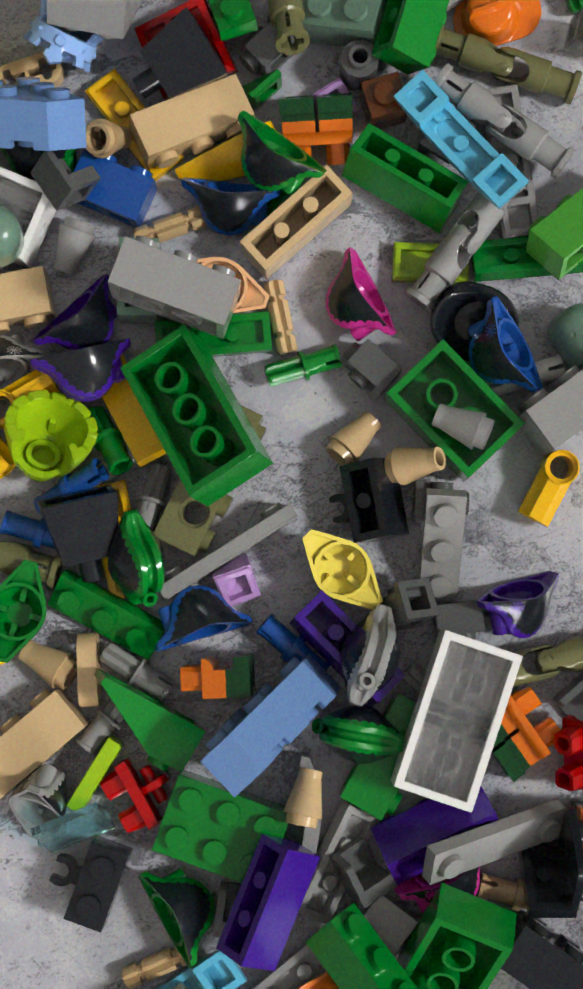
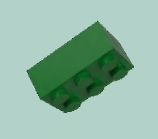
M444 339L401 378L384 397V400L430 448L440 447L443 450L446 464L463 482L475 473L525 424ZM440 404L487 413V418L494 420L492 431L483 450L473 447L471 450L441 429L432 426L433 418Z
M183 769L182 773L180 772L152 850L242 883L261 835L266 834L284 838L288 823H285L287 813L283 812L285 806L245 791H241L234 798L220 782Z
M441 883L397 957V961L418 989H488L513 951L517 913Z

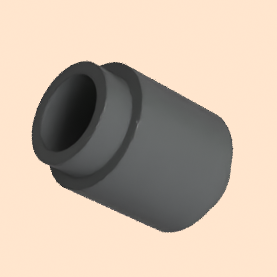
M366 40L349 42L341 53L340 76L345 85L352 89L359 90L361 82L376 78L379 59L371 53L374 45Z

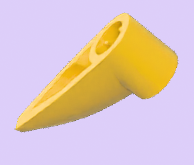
M272 121L264 122L271 128L275 129ZM241 133L174 169L178 178L186 177L223 181L245 176L241 163L244 143L243 134Z

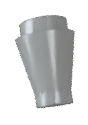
M66 216L64 224L59 223L54 269L75 276L79 264L96 237L93 236L94 225Z
M440 404L433 418L432 426L441 429L471 450L473 447L483 450L492 431L494 420L487 418V413Z

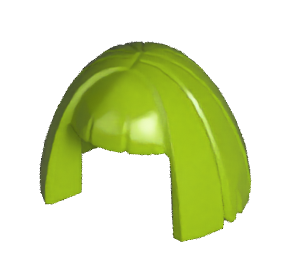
M48 390L29 392L27 397L25 395L18 397L12 402V406H9L4 420L5 437L14 464L28 478L37 482H45L54 477L59 478L67 475L87 458L96 443L98 427L95 418L90 416L91 412L81 402H74L73 399L67 398L65 394L53 391L50 394Z

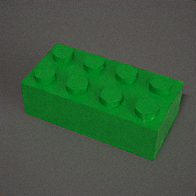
M183 324L120 367L186 491L193 499L209 506L273 464L205 342L187 325Z

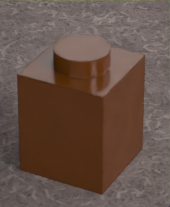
M398 72L361 82L359 100L367 125L370 123L379 129H384L406 122L407 114L393 97L403 88Z

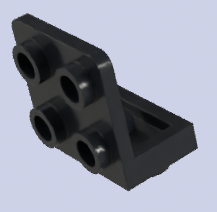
M566 807L559 840H553L548 843L544 842L518 852L528 918H576L580 902H583V820H578L575 807Z

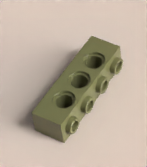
M240 405L261 441L267 429L261 426L263 415ZM179 480L154 534L158 539L195 557L198 556L200 550L207 553L216 534L215 531L211 530V527L217 516L224 518L233 497L226 494L216 502L206 506L190 497L182 481ZM192 503H200L206 510L204 520L198 524H190L185 519V510Z

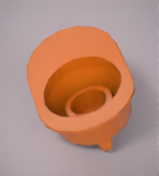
M464 0L455 8L453 16L454 31L465 36L471 33L486 38L496 46L516 41L531 34L538 26L542 14L541 4L539 0Z

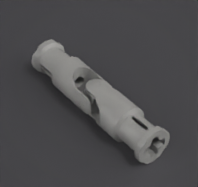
M449 63L442 68L435 78L434 82L448 95L449 102L456 106V109L466 119L480 125H486L490 135L526 160L533 159L551 171L550 176L554 179L557 178L575 152V149L572 147L566 149L548 136L547 130L510 105L498 104L497 99L490 91L477 82L470 83L453 72V66ZM514 117L525 128V134L517 139L507 138L502 135L509 130Z
M477 193L450 229L446 238L441 241L426 261L424 272L412 287L406 288L404 291L405 295L424 310L432 312L435 308L433 304L446 286H451L468 264L469 259L480 248L504 216L503 209L509 201L498 209L482 194ZM478 225L474 234L468 231V229Z

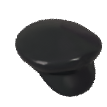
M471 281L454 283L444 289L436 299L435 308L430 316L431 332L437 343L444 339L463 360L470 362L469 345L472 337L469 334L468 327L485 318L487 302L498 296L519 327L518 314L514 304L504 293L493 287Z

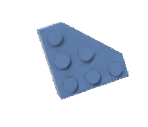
M38 77L16 78V84L3 85V81L0 80V148L12 149L15 147L14 141H18V145L21 147H33L37 151L87 148L84 99L70 94L69 88L54 87L52 82H40Z
M310 653L301 661L296 657L292 658L278 672L282 679L276 685L271 687L268 682L263 685L242 707L246 713L239 708L205 744L209 751L202 758V764L234 798L275 760L274 758L283 750V746L285 744L288 746L311 723L310 721L319 713L318 709H324L342 688Z

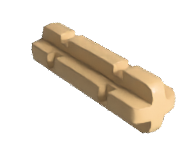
M199 206L187 209L186 214L182 215L179 212L153 221L152 226L148 227L145 224L136 227L133 230V235L135 238L137 235L147 238H158L159 242L162 243L187 234L191 228H193V231L202 229L207 224L202 217Z
M271 280L264 283V290L270 295L268 299L270 303L267 305L273 335H277L275 339L277 353L279 355L292 354L297 351L295 335L291 333L293 331V324L288 300L284 299L286 296L284 282L282 280Z
M169 947L142 959L139 965L135 962L124 967L121 974L126 987L133 989L143 985L145 979L148 982L177 970L178 965L181 964L184 967L186 964L176 947L173 950Z

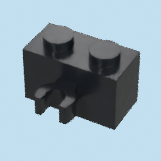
M370 458L339 466L344 494L332 495L329 498V502L343 503V514L333 517V522H350L354 543L378 542L409 535L401 487L399 483H392L388 479L384 466L385 458Z
M97 835L90 844L83 866L78 865L77 860L70 854L61 853L58 855L56 861L66 864L69 873L66 876L53 873L49 881L56 886H66L70 883L75 885L63 919L100 933L102 932L131 857L132 847Z

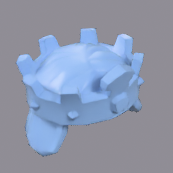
M41 0L39 15L34 21L30 22L31 28L23 38L44 50L43 55L49 65L61 64V62L72 63V66L83 68L84 71L90 72L91 62L97 58V45L104 38L90 32L80 30L66 31L60 28V26L47 24V0Z

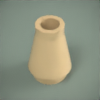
M95 119L86 127V150L97 158H107L121 149L128 148L132 142V133L127 127L119 126L106 119Z
M364 411L360 417L329 437L330 442L325 447L326 451L341 466L358 462L376 432L381 428L380 422L371 413Z
M396 447L391 453L386 455L384 461L388 479L392 483H399L401 485H407L435 471L443 470L446 465L445 454L440 447Z
M33 640L24 646L19 654V660L26 663L53 689L59 687L65 690L77 674V661L74 660L73 654L38 644Z
M299 767L298 776L283 812L287 813L285 823L317 829L318 819H322V771Z

